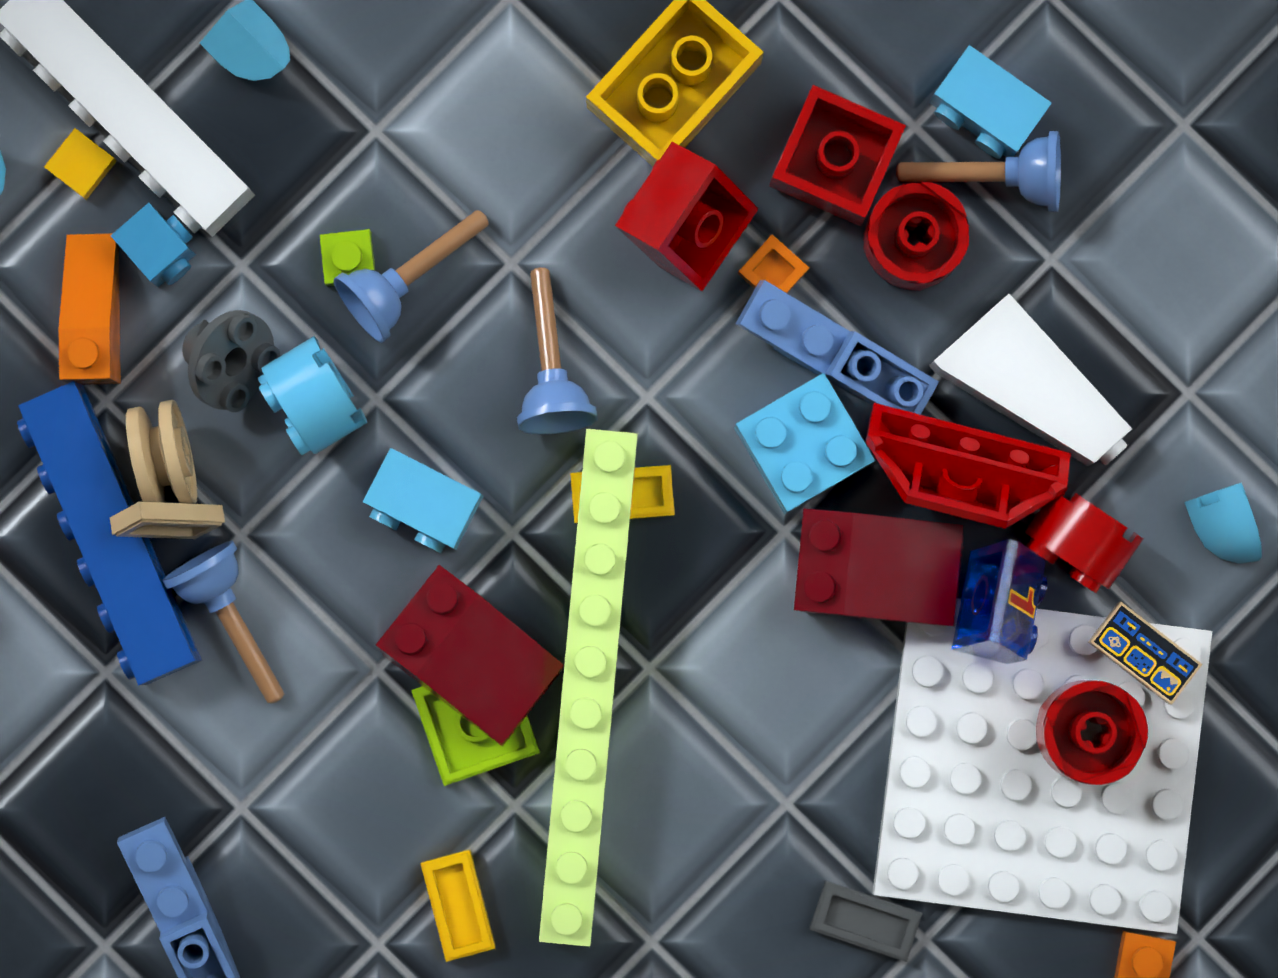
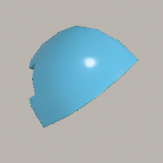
M244 0L228 9L200 42L204 49L221 66L237 77L252 81L272 78L282 71L290 61L289 46L283 33L253 0Z
M1242 483L1234 484L1184 502L1195 532L1204 547L1217 557L1239 564L1255 562L1261 559L1262 548L1259 532Z

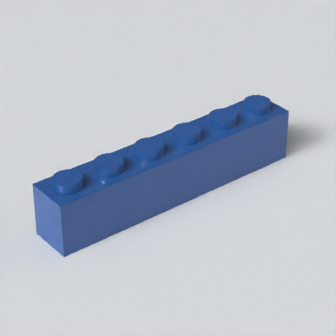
M72 381L18 405L23 416L22 419L17 421L19 431L28 448L35 446L43 463V465L37 467L38 475L49 495L56 493L63 509V511L57 513L59 524L69 541L76 539L83 556L77 559L78 568L87 586L95 585L103 603L97 606V611L108 633L115 631L123 648V650L117 652V657L128 680L135 678L138 685H148L202 661L172 589H167L162 581L166 575L150 538L117 537L112 535L110 517L134 505V501L84 386Z

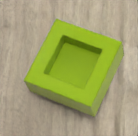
M370 229L320 234L324 283L327 287L335 286L333 280L342 272L349 275L354 271L362 269L375 270Z

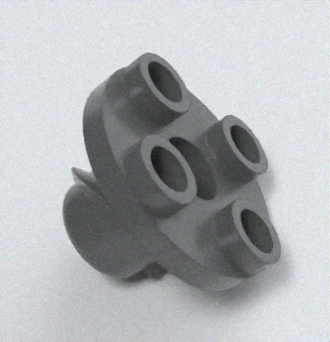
M243 310L226 312L210 323L207 320H203L187 333L182 347L183 357L188 363L189 383L195 396L203 403L215 409L228 410L234 413L243 410L248 401L259 391L261 384L258 377L263 375L261 368L280 357V351L274 346L273 335L267 323L260 317Z

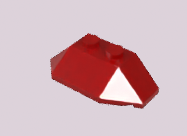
M878 403L873 404L866 444L903 501L907 504L1006 529L1062 495L1067 488L1071 457L1069 452Z

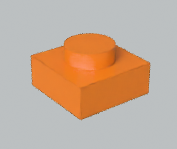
M772 234L738 271V274L754 289L760 280H766L788 293L810 267Z
M1123 930L1114 978H1170L1176 941Z

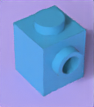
M147 203L110 235L149 281L157 287L164 282L172 285L181 279L191 268L188 261L196 255L186 244L193 236L174 215L165 220L150 203Z

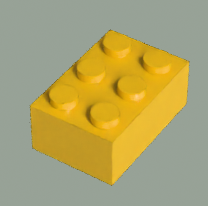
M673 0L586 96L587 109L653 167L672 141L685 148L761 65L764 52L706 0Z

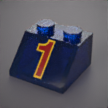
M1010 539L971 551L951 650L1005 664L1027 660L1028 655L1036 645L1038 628L1034 625L1037 605L1043 601L1047 590V577L1043 575L1046 560L1020 542Z

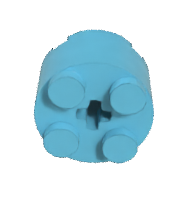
M315 336L261 368L263 375L258 377L261 384L259 389L274 413L281 409L286 413L288 417L285 419V423L288 426L286 431L301 455L310 450L317 454L367 423L361 408L357 410L350 399L354 395L325 349L320 350L319 342Z

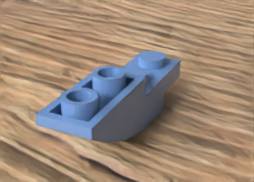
M766 280L759 281L735 323L773 346L775 351L817 375L825 373L829 382L871 405L878 403L921 414L939 381L856 331L845 329Z
M166 817L118 837L117 844L160 931V942L178 978H240L227 942L189 857L184 856Z

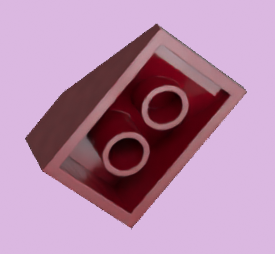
M804 508L794 610L806 613L955 627L965 526Z
M440 565L437 566L376 643V647L385 658L502 747L564 669V665L478 593Z

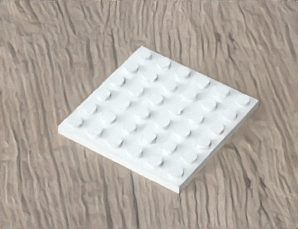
M958 599L955 627L906 622L872 894L1177 934L1212 631L1150 623L1202 663V666L1173 704L1168 705L1088 643L1106 617L1035 608L1033 619L1012 605ZM1079 680L1105 681L1124 689L1138 701L1146 716L1148 740L1140 759L1136 763L1137 765L1128 775L1108 784H1085L1061 776L1045 761L1036 739V723L1041 705L1058 688ZM1088 719L1086 720V729L1081 731V738L1090 740L1094 745L1096 743L1095 735L1102 732V727L1100 724L1091 723Z

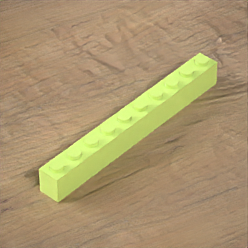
M586 429L539 942L589 947L591 945L637 433Z

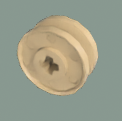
M176 401L160 402L158 426L152 427L144 408L139 406L127 409L126 432L128 447L142 501L165 503L166 486H172L179 503L196 504L198 496L194 461L186 427Z

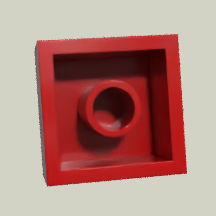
M812 85L774 171L769 187L861 226L906 125Z
M672 141L662 157L655 162L651 173L634 198L627 203L623 214L615 226L661 269L703 292L758 211V207L716 164Z

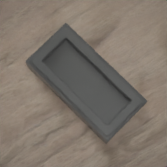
M825 880L809 929L907 962L923 913Z

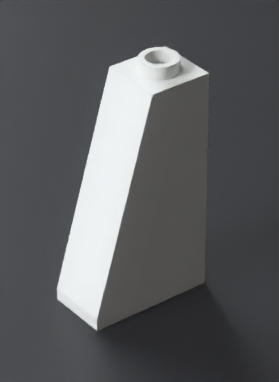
M1010 294L1005 296L929 365L939 376L1060 450L1071 453L1073 458L1086 466L1095 463L1099 459L1106 465L1128 446L1122 438L1132 428Z

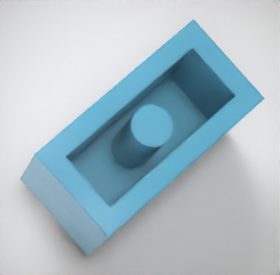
M970 45L966 48L930 101V104L937 108L934 114L943 123L956 130L963 126L978 137L975 143L983 151L997 159H1000L1002 155L1014 157L1052 104Z
M390 448L363 503L373 507L370 518L394 530H397L400 522L418 530L415 541L442 553L445 545L457 550L484 496Z

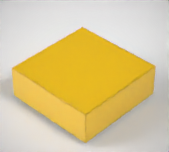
M74 128L44 168L87 200L117 160Z

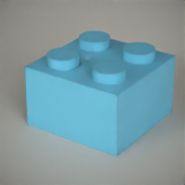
M825 373L736 423L734 427L784 515L876 461Z

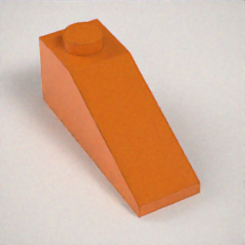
M113 233L70 234L66 236L58 332L59 380L67 384L72 381L81 385L121 384L119 245L110 236Z

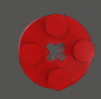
M931 182L903 184L889 190L874 207L864 231L863 248L874 271L886 282L909 290L920 291L946 279L961 262L969 246V225L964 206L952 192ZM918 226L926 231L923 240L928 245L921 242L915 246L911 245L907 241L909 233L905 228L910 231H914Z
M1067 487L1062 495L1042 506L1025 530V533L1031 537L1027 546L1051 564H1054L1058 557L1073 566L1069 572L1071 577L1094 593H1097L1102 585L1110 589L1144 538L1133 532L1127 540L1123 535L1128 528L1077 493L1074 494L1070 501L1064 498L1063 495L1067 491Z
M1079 680L1058 688L1041 705L1036 723V739L1045 761L1061 776L1085 784L1103 785L1120 780L1128 775L1137 765L1136 763L1140 759L1148 740V724L1144 711L1138 701L1124 689L1105 681ZM1088 719L1091 723L1100 724L1102 727V732L1095 735L1096 743L1094 745L1090 740L1081 738V731L1086 729V720Z

